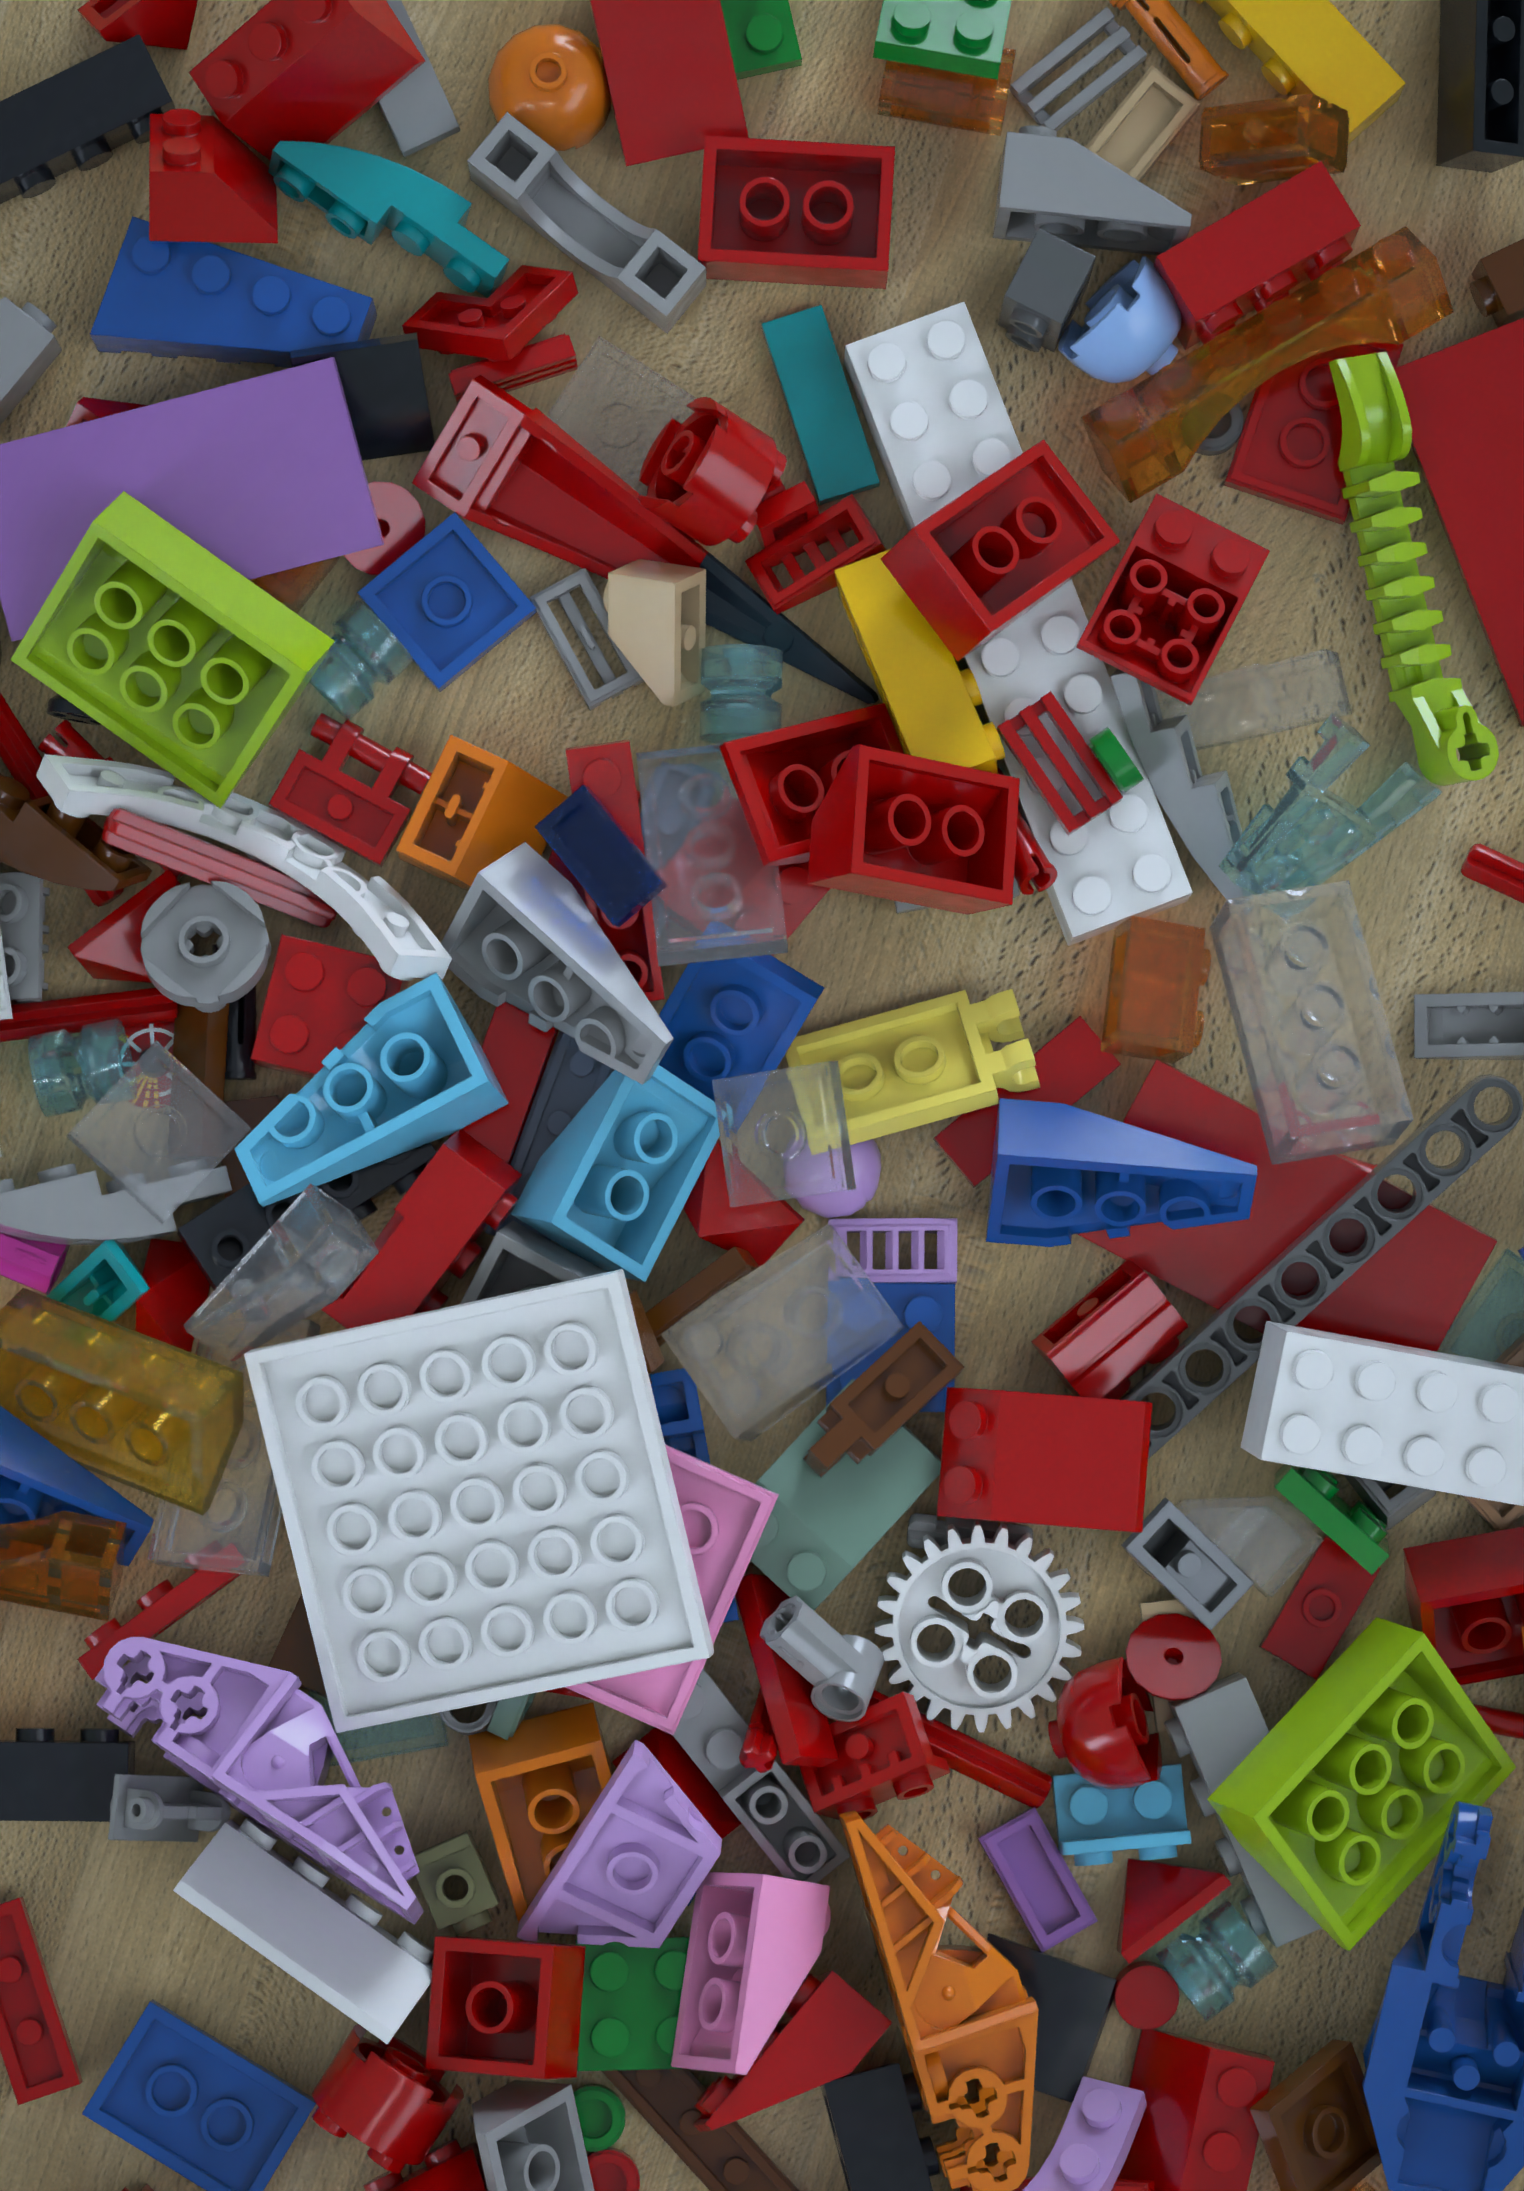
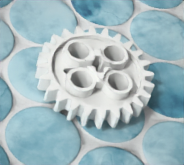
M980 1520L974 1521L970 1538L962 1539L955 1526L950 1524L947 1527L948 1543L941 1547L931 1536L926 1534L923 1536L926 1556L921 1559L914 1553L906 1550L902 1553V1559L910 1571L908 1575L889 1571L886 1576L887 1582L898 1592L897 1596H878L877 1607L892 1614V1618L875 1622V1634L893 1638V1641L879 1649L882 1651L885 1661H899V1664L888 1674L889 1682L897 1684L910 1680L911 1684L906 1693L914 1695L916 1702L923 1696L929 1699L926 1709L927 1719L933 1720L943 1708L950 1710L951 1727L955 1730L961 1725L965 1714L974 1715L978 1732L985 1731L988 1715L997 1714L1005 1729L1011 1728V1709L1019 1707L1029 1718H1034L1036 1715L1032 1698L1036 1694L1050 1702H1054L1057 1699L1055 1691L1049 1682L1050 1679L1054 1677L1059 1680L1069 1681L1072 1678L1071 1670L1061 1662L1062 1657H1081L1082 1653L1081 1646L1067 1639V1635L1083 1631L1084 1621L1081 1618L1069 1616L1065 1613L1081 1603L1079 1593L1059 1592L1071 1578L1068 1569H1060L1049 1573L1047 1569L1053 1561V1551L1048 1548L1033 1557L1030 1554L1033 1538L1032 1534L1028 1532L1015 1545L1008 1543L1007 1524L1004 1523L1000 1524L993 1539L984 1537ZM965 1568L977 1570L985 1579L984 1586L978 1594L964 1598L957 1596L950 1590L948 1583L956 1571ZM936 1596L946 1601L954 1610L974 1621L980 1619L983 1613L990 1615L991 1629L1002 1637L1028 1646L1031 1650L1029 1655L1021 1656L1015 1653L1006 1644L987 1632H980L976 1639L969 1638L968 1624L956 1615L931 1607L928 1604L929 1598ZM1023 1599L1035 1602L1040 1607L1041 1614L1034 1625L1028 1628H1017L1007 1622L1005 1613L1013 1602ZM939 1624L952 1632L954 1638L952 1644L946 1650L940 1653H931L920 1647L917 1642L918 1635L929 1625ZM991 1655L1002 1657L1010 1666L1008 1675L1002 1681L988 1684L980 1681L975 1676L973 1671L980 1659Z

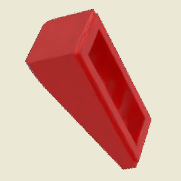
M850 494L745 560V563L774 612L780 614L837 587L835 569L887 551V548L853 494ZM853 530L859 542L849 548L842 534ZM830 541L837 556L827 562L818 546ZM804 552L807 553L816 568L807 575H805L795 558ZM781 563L784 564L794 583L786 588L782 587L772 567Z

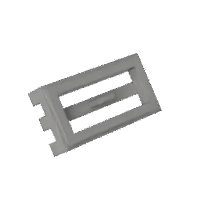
M1108 7L1104 8L1010 85V92L1039 126L1052 128L1056 131L1060 130L1146 60L1147 53L1140 45L1136 46L1130 39L1131 34L1124 26L1120 27L1114 20L1115 15ZM1104 31L1108 35L1106 40L1037 96L1033 97L1029 92L1101 32ZM1119 48L1125 55L1053 115L1050 116L1044 110L1047 105L1116 49Z
M586 568L529 597L536 607L538 617L590 711L600 706L605 700L613 699L623 694L624 690L633 685L636 687L645 682L609 637L608 613L604 608L603 599ZM578 587L581 588L626 671L625 674L618 678L612 672L569 593ZM555 599H558L604 683L603 686L595 690L548 606V603Z

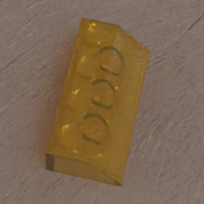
M22 1288L0 1310V1406L87 1470L200 1515H204L210 1509L244 1423L243 1372L25 1288Z

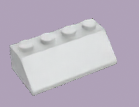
M246 1818L241 1826L233 1820L225 1822L173 1891L381 2041L388 2044L432 1982L433 1964L430 1961L433 1958L434 1951L406 1931L397 1939L380 1927L377 1923L383 1915L357 1895L351 1893L348 1899L344 1901L327 1889L325 1885L330 1877L304 1857L298 1856L294 1863H291L274 1851L272 1848L278 1840L254 1821Z

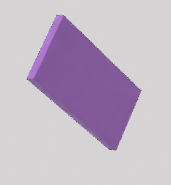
M335 357L0 444V601L12 642L24 638L93 520L123 491L248 580L384 545Z

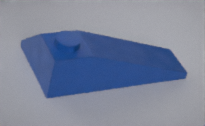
M1000 1098L993 1145L986 1242L1054 1247L1071 1244L1072 1234L1106 1230L1109 1239L1130 1236V1226L1163 1222L1164 1225L1175 1230L1246 1220L1250 1217L1257 1179V1165L1064 1103Z
M0 1406V1543L11 1544L13 1535L46 1541V1545L54 1553L129 1566L150 1532L154 1519Z

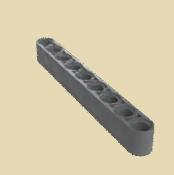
M1492 1074L1478 1076L1466 1084L1183 1341L1170 1356L1161 1361L1120 1399L1141 1401L1148 1394L1158 1392L1170 1397L1175 1404L1174 1414L1169 1421L1160 1425L1151 1424L1148 1459L1258 1360L1263 1335L1258 1338L1247 1339L1237 1334L1233 1327V1322L1238 1311L1246 1306H1258L1267 1311L1270 1316V1322L1296 1326L1516 1126L1521 1119L1523 1111L1522 1096L1516 1086L1503 1077ZM1498 1087L1503 1089L1508 1096L1509 1106L1506 1114L1496 1122L1488 1123L1479 1120L1474 1110L1475 1098L1485 1088ZM1439 1131L1454 1132L1461 1144L1460 1154L1457 1159L1445 1166L1432 1164L1426 1156L1427 1141ZM1396 1174L1410 1179L1413 1186V1194L1407 1205L1400 1209H1389L1380 1204L1377 1192L1383 1179ZM1351 1218L1358 1220L1365 1228V1238L1362 1245L1355 1251L1347 1253L1334 1249L1329 1240L1330 1231L1334 1224L1341 1219ZM1293 1263H1308L1317 1271L1318 1279L1316 1286L1306 1295H1291L1282 1287V1274ZM1201 1349L1214 1351L1220 1356L1223 1363L1218 1376L1207 1382L1194 1380L1185 1370L1189 1356Z

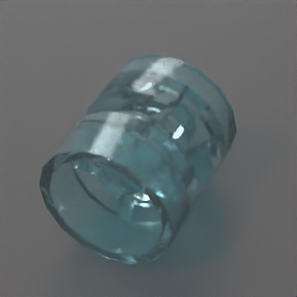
M359 600L332 623L334 636L331 639L335 642L309 681L330 705L348 721L374 698L373 685L376 682L389 685L414 662L413 657L397 637Z
M724 644L702 648L701 684L711 691V696L700 702V740L723 744L724 742L781 728L782 704L771 698V695L782 688V650L751 644Z
M120 1019L83 1025L80 1035L77 1037H73L65 1029L30 1036L28 1053L31 1074L38 1102L46 1117L81 1111L88 1099H92L98 1106L136 1099L137 1090L134 1064L128 1038ZM81 1066L82 1073L74 1074L73 1068Z
M1227 1899L1199 1920V1934L1196 1937L1182 1933L1155 1954L1206 2022L1235 2001L1234 1988L1237 1985L1251 1989L1279 1967L1260 1939Z

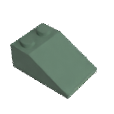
M852 1378L851 1381L838 1393L837 1396H839L850 1384H852L855 1381V1379ZM829 1404L755 1483L779 1494L750 1561L790 1598L797 1595L813 1610L827 1598L940 1475L941 1459L904 1425L871 1457L868 1455L857 1465L846 1454L824 1476L820 1477L803 1458L809 1453L808 1450L826 1434L817 1422L827 1412L826 1409Z

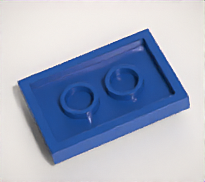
M713 921L659 1014L674 1038L659 1065L731 1112L722 1131L735 1139L819 999L824 987Z
M152 1999L82 2114L206 2191H264L316 2103L310 2095Z

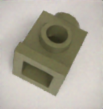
M470 1830L414 1854L420 1871L416 1878L438 1930L452 1925L456 1936H459L492 1921L488 1909L498 1905L500 1899ZM459 1875L466 1880L468 1892L462 1899L454 1900L445 1894L443 1886L446 1878L449 1876Z

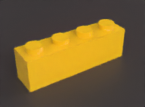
M1193 0L1198 4L1206 1L1221 17L1218 23L1225 36L1241 50L1248 46L1264 64L1261 66V71L1271 86L1282 95H1287L1290 92L1306 109L1303 115L1312 130L1325 141L1333 138L1342 149L1396 103L1405 87L1406 82L1329 0Z
M889 550L835 569L839 599L881 700L887 707L904 754L998 774L997 761L1005 758V752L993 722L982 725L976 712L975 706L981 705L983 702L974 675L970 668L959 671L952 653L881 561V558Z

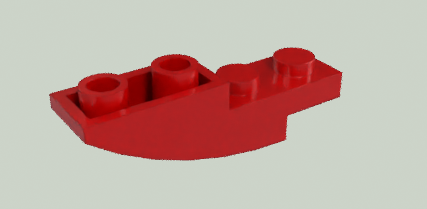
M630 740L566 748L587 908L648 1000H664L665 995Z

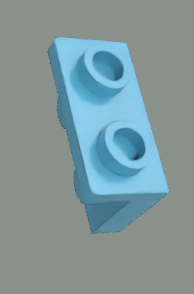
M1180 1763L1162 1765L1161 1776L1158 1780L1131 1788L1112 1790L1094 1786L1077 1773L1051 1775L1053 1779L1052 1787L1058 1850L1061 1855H1074L1075 1866L1113 1863L1112 1851L1138 1849L1139 1860L1178 1857L1177 1845L1192 1843L1191 1832L1187 1828L1182 1767Z

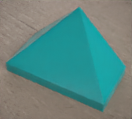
M106 1240L61 1281L49 1295L42 1299L41 1303L77 1352H80L87 1348L150 1288L124 1245L119 1243L118 1240Z

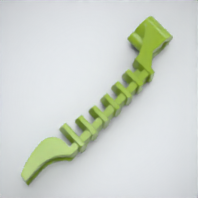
M1386 351L1330 361L1329 365L1342 418V443L1338 466L1340 472L1343 471L1346 487L1342 489L1343 499L1349 500L1353 521L1349 523L1351 533L1357 534L1361 555L1357 557L1359 567H1364L1369 587V589L1365 590L1366 600L1372 601L1377 623L1373 624L1374 635H1380L1385 657L1380 658L1382 669H1388L1392 691L1388 692L1389 701L1397 704L1412 728L1419 768L1426 779L1440 786L1481 780L1490 775L1495 769L1498 762L1499 749L1495 736L1490 729L1480 723L1475 710L1466 697L1462 688L1461 678H1443L1439 660L1452 655L1451 647L1448 644H1435L1431 626L1443 622L1442 611L1427 609L1424 592L1435 587L1434 577L1420 576L1416 561L1417 557L1428 553L1427 546L1424 542H1412L1408 524L1423 518L1421 508L1404 507L1400 492L1403 489L1421 483L1419 472L1396 471L1394 462L1402 460L1408 455L1412 443L1411 420L1403 391ZM1456 748L1460 754V761H1458L1456 756Z

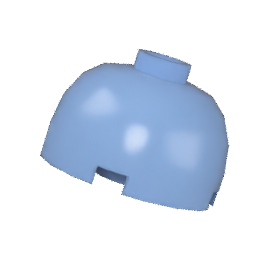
M1142 256L1140 264L1135 260L1130 261L1112 275L1085 303L1090 310L1084 319L1085 324L1083 327L1072 320L1065 329L1058 344V350L1072 364L1094 379L1109 383L1129 382L1145 371L1152 377H1155L1172 362L1178 353V348L1172 342L1181 328V312L1165 281L1154 268V264L1146 256Z

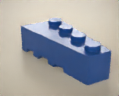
M132 216L90 336L98 352L121 353V351L151 353L155 357L178 358V356L215 359L216 362L241 364L242 361L292 368L291 351L369 340L377 318V312L371 297L210 242L149 241V222Z

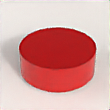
M1138 1961L1129 1964L1119 1972L1115 1978L1118 1981L1114 1990L1113 2004L1124 2021L1135 2028L1149 2030L1164 2025L1173 2017L1179 2004V1990L1175 1980L1163 1966L1151 1961Z
M609 2147L587 2155L594 2191H639V2169L635 2161L626 2152Z

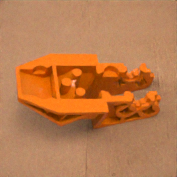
M855 1810L839 1814L870 1930L925 2111L928 2110L933 2124L949 2119H955L958 2124L955 2127V2139L935 2145L943 2175L948 2177L951 2190L967 2185L968 2188L971 2187L972 2191H1013L1026 2178L1030 2162L1039 2011L1037 2003L1033 1997H1028L1025 1987L1021 1984L1018 1970L950 1906L953 1896L963 1885V1879L960 1876L955 1875L889 1824L874 1834ZM899 1847H907V1853L900 1855L898 1853ZM937 1870L940 1872L938 1879L931 1878L932 1871ZM948 1917L976 1945H940L939 1941L946 1918ZM971 2079H978L980 2083L976 2085L977 2096L972 2099H966L964 2096L968 2093L966 2082ZM990 2143H996L998 2146L994 2148L995 2159L990 2162H984L983 2159L986 2157L985 2146Z

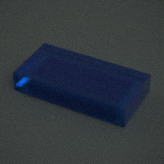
M582 785L535 826L614 926H622L668 886L598 797L586 785Z

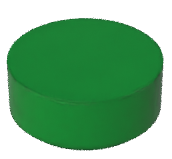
M1108 727L1089 739V747L1120 791L1124 790L1126 793L1144 780L1133 761Z
M588 2084L577 2088L573 2093L586 2151L596 2152L609 2148L620 2138L625 2127L626 2112L622 2100L612 2089L604 2085Z

